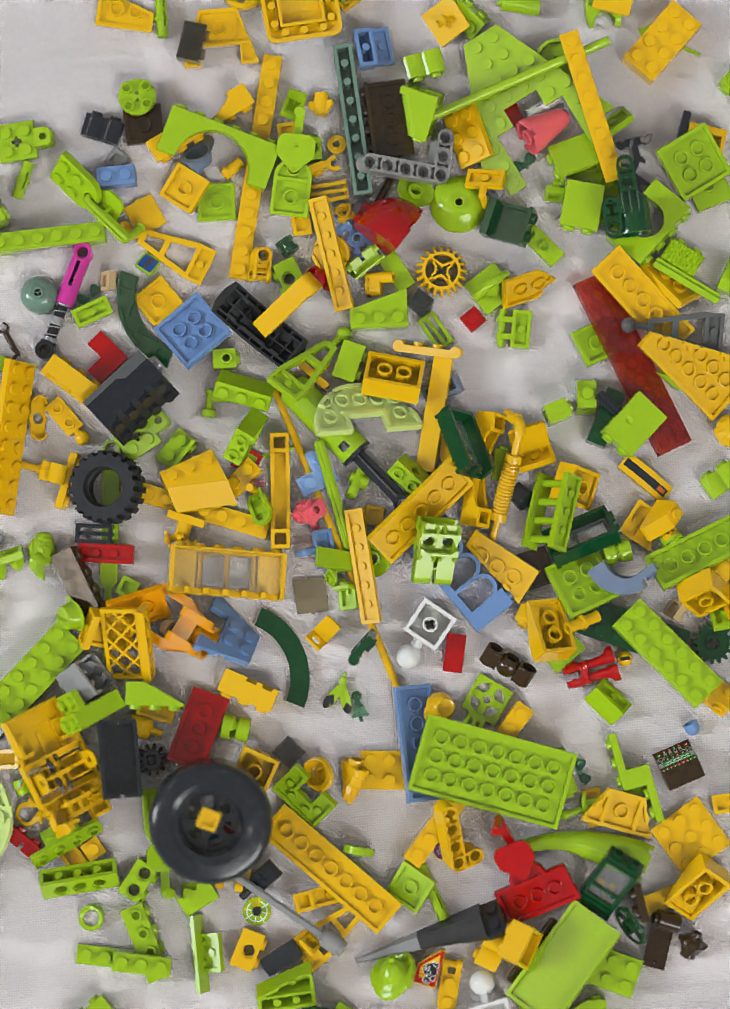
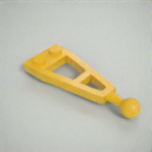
M125 220L118 222L127 232L133 229L130 223ZM145 230L136 237L138 239L137 243L182 278L200 287L217 254V251L200 243L150 230ZM147 237L165 241L160 252L145 242ZM171 243L197 249L186 272L165 257Z
M343 907L314 923V925L320 928L331 921L341 933L340 936L346 938L360 919L355 916L349 925L344 928L336 919L349 911L346 907ZM303 929L292 939H294L304 954L300 957L303 962L311 960L312 971L314 972L331 957L332 953L327 951L323 955L318 949L310 956L305 952L298 942L308 932L307 929Z

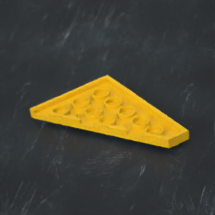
M649 331L637 345L709 420L714 421L730 403V354Z

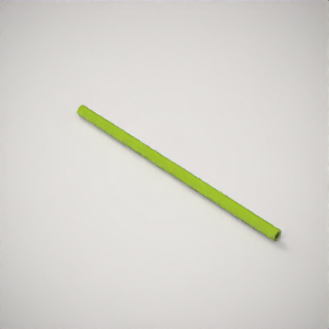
M608 36L583 46L585 54L588 55L611 45ZM565 54L436 109L432 121L567 64Z

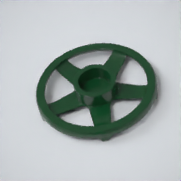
M618 907L615 911V916L622 931L634 943L638 945L644 944L646 941L643 930L644 926L640 925L628 907ZM635 933L640 941L635 940L630 935Z

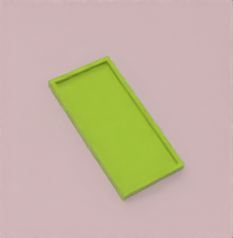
M573 901L535 952L528 970L523 969L505 994L524 1009H568L622 934L578 901Z

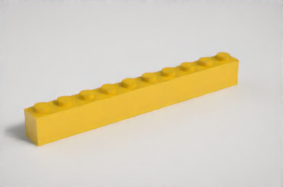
M516 700L494 731L516 737L534 712ZM446 800L457 809L458 815L466 806L464 804ZM434 813L403 853V857L417 868L421 867L439 842Z

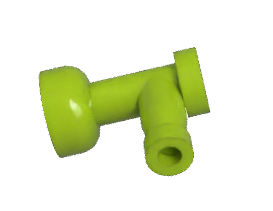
M205 389V394H207L206 407L201 411V416L216 418L213 403H229V401L213 397L214 390Z

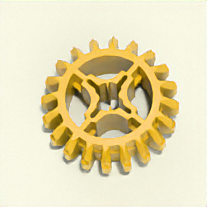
M443 246L439 247V252L436 251L435 247H432L433 254L426 250L427 258L420 256V260L424 263L417 262L416 266L422 268L416 270V274H422V276L417 277V281H424L420 285L421 288H424L426 285L428 286L425 291L426 293H429L432 289L434 290L432 296L435 297L436 292H440V298H443V292L446 291L449 297L451 296V289L454 293L458 292L455 287L456 285L460 288L463 287L459 280L466 281V277L461 275L467 273V269H461L466 266V262L459 263L463 258L462 255L456 258L457 251L454 250L450 254V247H447L446 252L443 251ZM445 257L451 261L442 264L435 258ZM431 262L435 271L427 278L425 269L427 264ZM453 266H456L457 277L452 282L448 272ZM437 267L440 268L441 270H442V269H446V271H445V273H444V274H446V275H445V276H443L442 274H439V275L437 274V275H436V273H438ZM443 280L447 286H436L432 282Z

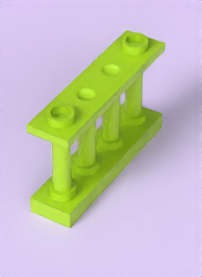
M537 472L521 546L537 551L538 543H548L547 547L560 552H566L583 477L570 472H564L562 480H553L552 476ZM551 487L560 488L558 499L549 498ZM547 506H556L554 517H545ZM543 524L552 525L549 536L540 535Z

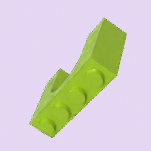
M657 179L643 193L648 197V202L663 215L664 223L660 231L650 237L637 236L611 239L605 235L608 243L613 247L620 245L640 268L643 264L647 266L652 261L653 254L656 251L660 252L666 245L665 241L677 233V227L681 223H686L691 216V207ZM614 225L610 230L615 231L619 227Z

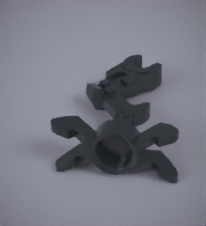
M653 134L614 143V146L621 151L626 147H631L638 193H643L641 190L642 185L650 186L648 181L636 174L639 163H646L645 159L640 156L638 145H647L651 141Z

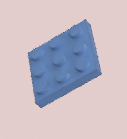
M197 292L153 328L188 370L232 334L229 328L211 311L210 306Z

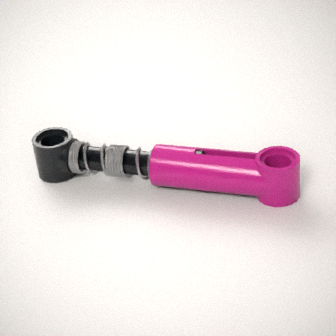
M87 243L76 244L73 248V255L55 300L57 307L53 310L54 314L49 319L50 325L47 326V332L35 346L36 355L43 361H49L53 354L56 355V342L58 341L56 338L59 336V330L63 327L68 308H72L90 261L93 259V250ZM81 249L88 250L86 257H79L78 254ZM44 346L50 347L48 355L41 354V349Z

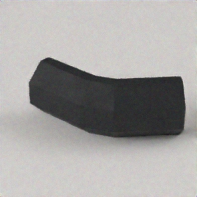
M235 281L226 287L216 298L211 311L243 340L278 367L303 353L308 341L284 322L266 338L253 325V322L267 308Z

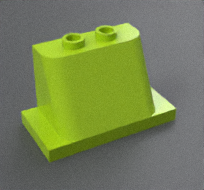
M411 82L401 86L399 93L402 94L408 136L412 137L413 141L419 143L426 142L433 135L437 120H432L436 109L442 107L446 94Z

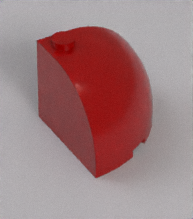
M387 197L370 204L362 213L359 211L352 219L355 222L352 227L388 255L399 247L411 231L409 228L417 222L423 210L408 200L399 197Z

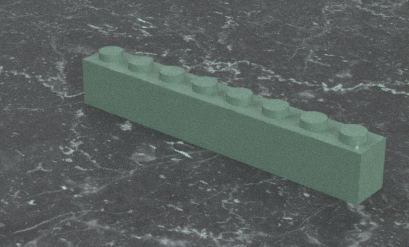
M352 44L332 45L354 199L373 197L371 175L360 172L356 167V160L360 156L367 154ZM365 158L364 163L369 167V161Z

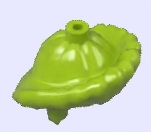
M409 952L396 955L391 954L380 958L374 964V967L371 969L370 981L377 997L382 998L384 1001H392L413 986L412 981L416 971V961L413 955H410Z

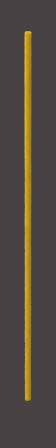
M275 388L274 399L290 434L305 474L311 473L312 471L304 457V449L288 410L280 399L281 393ZM320 490L313 493L315 499L320 497L325 502ZM326 505L325 508L328 512L323 515L327 528H331L336 549L344 550ZM353 571L346 572L351 584L355 585ZM367 624L369 630L373 628L377 632L375 645L392 686L400 687L401 685L376 624Z

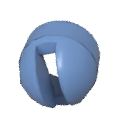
M696 719L683 725L687 734L693 736L699 733L700 726Z

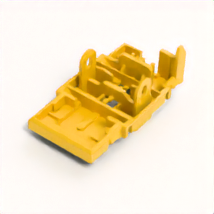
M54 696L1 723L0 726L8 742L11 743L10 746L14 754L17 755L15 763L20 764L21 767L18 769L38 809L44 812L42 817H47L50 820L49 824L58 839L70 834L75 829L74 824L81 821L79 817H75L88 811L91 818L94 819L113 808L110 800H103L101 774L97 768V759L94 753L87 748L80 732L67 736L62 731L59 718L65 715L59 710L57 697ZM79 746H80V748H81V750H80V749L75 750V751H73V752L67 754L66 756H64V757L58 759L57 761L54 760L53 757H52V755H54V754H56L57 757H60V756L66 754L67 752H69V751H71V750H73V749H75V748H77V747H79ZM47 758H49L50 762L54 765V768L56 770V773L51 774L49 768L46 766L28 775V773L47 764L45 760ZM92 770L91 773L71 783L73 788L69 790L67 786L68 781L77 779ZM59 777L63 783V788L65 792L62 793L61 790H58L40 800V797H43L53 792L54 790L60 788V786H57L54 780L55 778Z

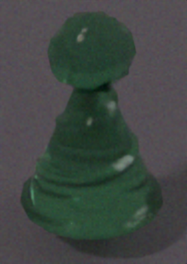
M354 691L351 695L352 699L355 700L351 718H359V721L363 722V717L369 716L370 713H368L360 701L362 694L359 691Z

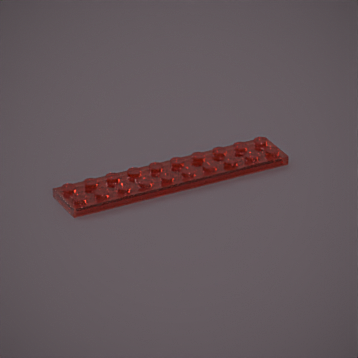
M595 276L574 284L573 288L628 399L630 400L635 393L640 391L668 417L648 438L657 457L692 441L660 376L656 373L657 369L653 361L637 346L642 340L638 331L634 330L631 333H626L621 328L622 320L628 317L631 318L630 315Z

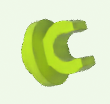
M327 569L325 573L326 583L334 587L337 586V583L345 582V579H338L337 574L342 571Z

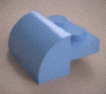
M388 26L352 30L360 70H374L377 67L395 64Z

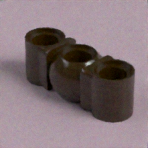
M489 642L479 658L480 662L493 670L496 667L499 674L504 677H511L510 680L516 685L526 688L536 674V668L524 660L520 662L519 658L512 653H504L506 649H503L497 643Z

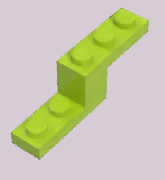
M616 733L607 734L605 745L608 751L611 750L613 756L610 758L612 768L617 770L618 776L615 779L618 788L622 787V790L626 791L645 785L646 788L643 789L646 800L650 801L651 807L648 808L651 819H655L656 822L664 821L649 764L646 763L626 769Z
M78 943L76 963L111 967V971L170 978L172 957L139 954L133 949Z

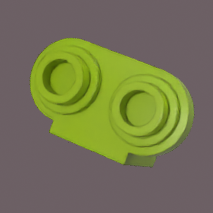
M258 487L259 493L252 494L248 498L247 506L254 523L258 526H265L269 524L272 518L271 513L274 511L268 496L261 487Z

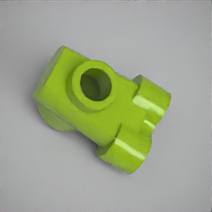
M357 468L355 472L351 471L348 482H350V485L344 495L347 499L354 500L358 495L359 489L365 490L370 478L360 468Z

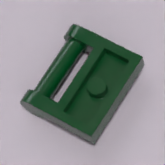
M373 628L352 649L348 657L350 665H357L365 650L369 652L375 646L377 632Z

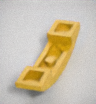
M321 886L292 895L296 914L339 902Z

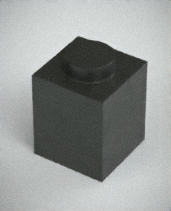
M418 289L407 303V307L423 317L434 303V299L421 289Z

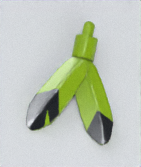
M347 672L343 673L339 684L324 699V708L332 706L340 697L342 709L347 714L351 712L352 702L346 687L348 680L346 678Z

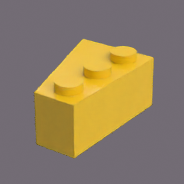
M53 354L40 372L80 403L101 385L95 379H92V381L85 377L87 374L80 368L75 370L71 367L72 362L64 356L59 358Z
M226 668L217 690L221 691L220 695L229 699L231 696L238 698V703L245 706L249 704L256 706L255 710L264 714L272 711L280 692L275 688Z

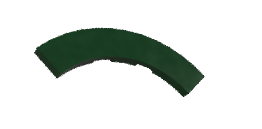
M120 270L116 295L118 313L123 328L133 344L146 357L156 356L164 367L168 368L173 352L148 331L139 314L136 299L139 276Z
M262 608L255 626L269 633L279 643L289 664L290 689L286 701L304 708L310 685L309 665L304 648L294 631L281 618Z

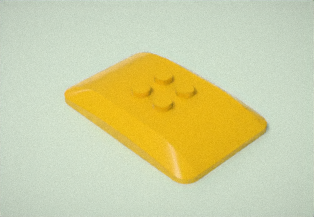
M260 0L266 36L272 43L278 44L335 36L341 32L342 20L338 0Z

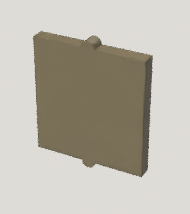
M307 577L304 580L293 581L297 614H315V612L329 610L325 577L312 579Z

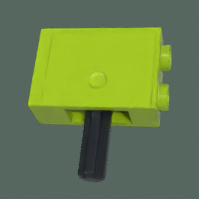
M602 390L595 396V399L614 416L600 431L603 435L602 438L608 444L612 443L617 448L616 452L623 458L632 457L668 418L640 391L635 393L622 408Z

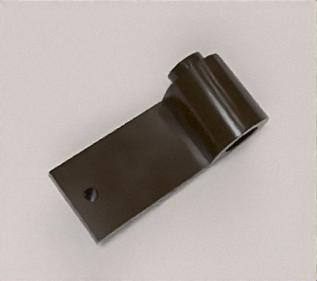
M657 909L651 916L652 924L643 957V966L664 970L672 935L679 932L682 925V917L677 913Z

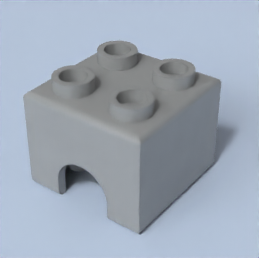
M94 651L83 659L74 662L56 677L59 686L66 693L77 689L84 704L95 699L116 683Z

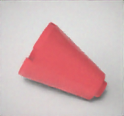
M559 108L520 119L516 123L517 135L520 140L524 139L526 143L524 145L525 149L529 153L536 155L569 125L570 115L566 110Z

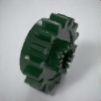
M708 623L704 624V629L698 627L699 633L693 634L696 640L691 641L696 646L692 650L698 651L697 655L699 657L702 656L704 662L709 659L710 664H713L714 660L717 663H721V658L727 660L726 653H730V636L727 633L730 630L714 632L713 626L711 625L710 627ZM710 638L717 640V646L714 649L708 645Z

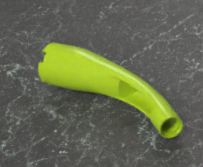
M558 831L522 839L529 843L533 852L566 850L571 854L596 864L599 863L611 845L643 864L645 867L642 873L644 874L652 857L648 852L655 849V846L638 839L596 831ZM607 864V865L605 866L606 868H608V869H610V870H613V871H615V872H617V873H619V874H622V875L626 876L625 874H623L622 872L618 871L617 869H615L614 867H612V866L609 865V864Z

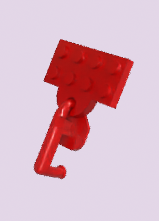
M500 814L495 816L491 833L494 836L502 835L507 845L495 851L494 860L502 872L510 874V885L495 890L494 896L509 923L513 919L523 922L581 898V893L564 863L546 870L541 863L534 860L535 854L529 843L524 840L516 841L504 818Z

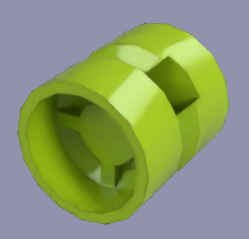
M628 537L620 538L622 542L620 544L617 542L602 549L603 557L610 566L616 565L618 561L624 563L633 560Z
M225 714L220 738L228 740L235 738L236 741L247 743L252 719L245 717L237 719L235 715Z

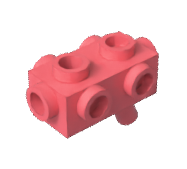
M320 497L316 500L314 498L309 500L303 499L295 505L296 508L291 511V516L297 523L310 524L312 530L317 531L320 528L317 523L318 519L328 511L325 508V502Z

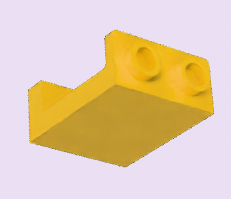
M91 606L85 619V627L78 637L81 649L89 650L90 645L104 648L100 608ZM106 613V618L111 623L117 619L112 613ZM125 614L123 616L130 623L135 620L133 615ZM120 620L115 624L122 632L128 627ZM113 629L108 631V636L113 640L119 636ZM129 629L125 634L132 639L136 633ZM122 637L117 642L124 649L130 645ZM114 646L111 648V650L119 651Z

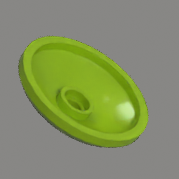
M464 176L449 177L447 182L437 185L434 189L433 200L430 203L431 214L435 222L441 228L452 233H465L476 228L483 220L486 209L482 208L478 197L479 189H466V177ZM460 199L463 203L462 205H456L455 201Z

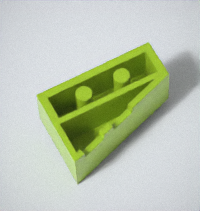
M311 960L256 984L258 1009H296L316 1006L317 997Z

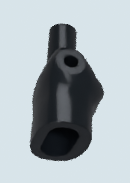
M517 482L513 489L511 501L520 511L526 508L529 509L533 492L524 487L520 482Z

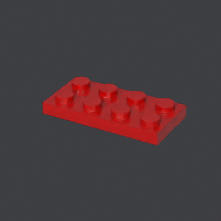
M194 686L166 759L183 765L195 759L209 757L230 700Z

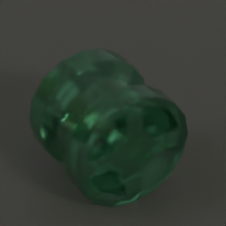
M291 234L275 244L282 251L281 255L283 258L299 249V246L292 241L293 237Z

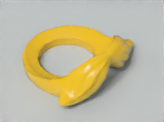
M29 796L27 801L18 805L16 819L20 824L28 827L38 822L43 824V810H39L30 822H24L20 818V810L23 807H37L31 796Z

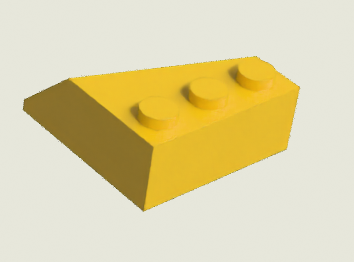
M212 449L159 472L161 483L177 513L198 511L201 508H220V506L237 505L229 482Z

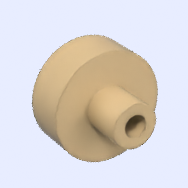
M173 619L162 621L159 625L160 634L165 637L168 630L172 631L176 621Z

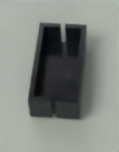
M136 718L120 719L119 725H115V720L98 721L103 800L121 799V795H124V798L142 797Z

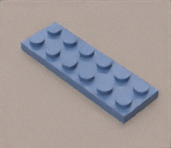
M431 683L393 687L407 803L440 800L442 798L407 789L426 722L424 710L427 699L432 694Z

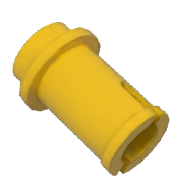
M236 157L226 167L223 166L220 173L226 180L233 179L232 176L244 168L245 165L239 157Z

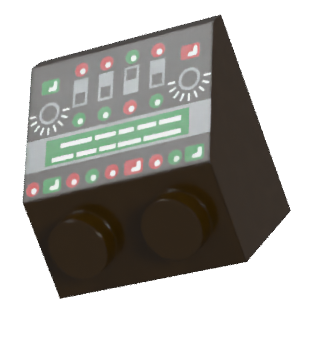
M688 739L652 754L669 791L705 776L700 761Z

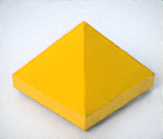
M310 931L298 941L302 949L310 956L321 947L319 945L320 942Z

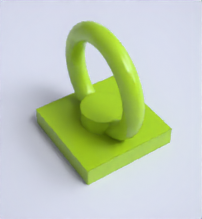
M493 262L464 285V288L486 316L502 305V280L508 279L510 272L508 270L501 272Z

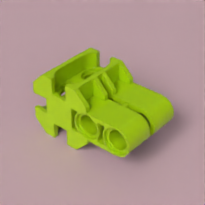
M418 516L415 526L417 534L413 540L412 583L430 584L432 578V584L451 585L454 564L459 555L457 546L458 542H461V525L457 524V518Z

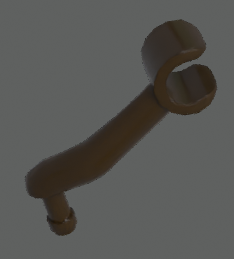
M2 322L6 325L7 329L5 331L0 330V333L4 335L10 349L15 353L12 359L16 360L18 356L20 357V351L9 334V325Z

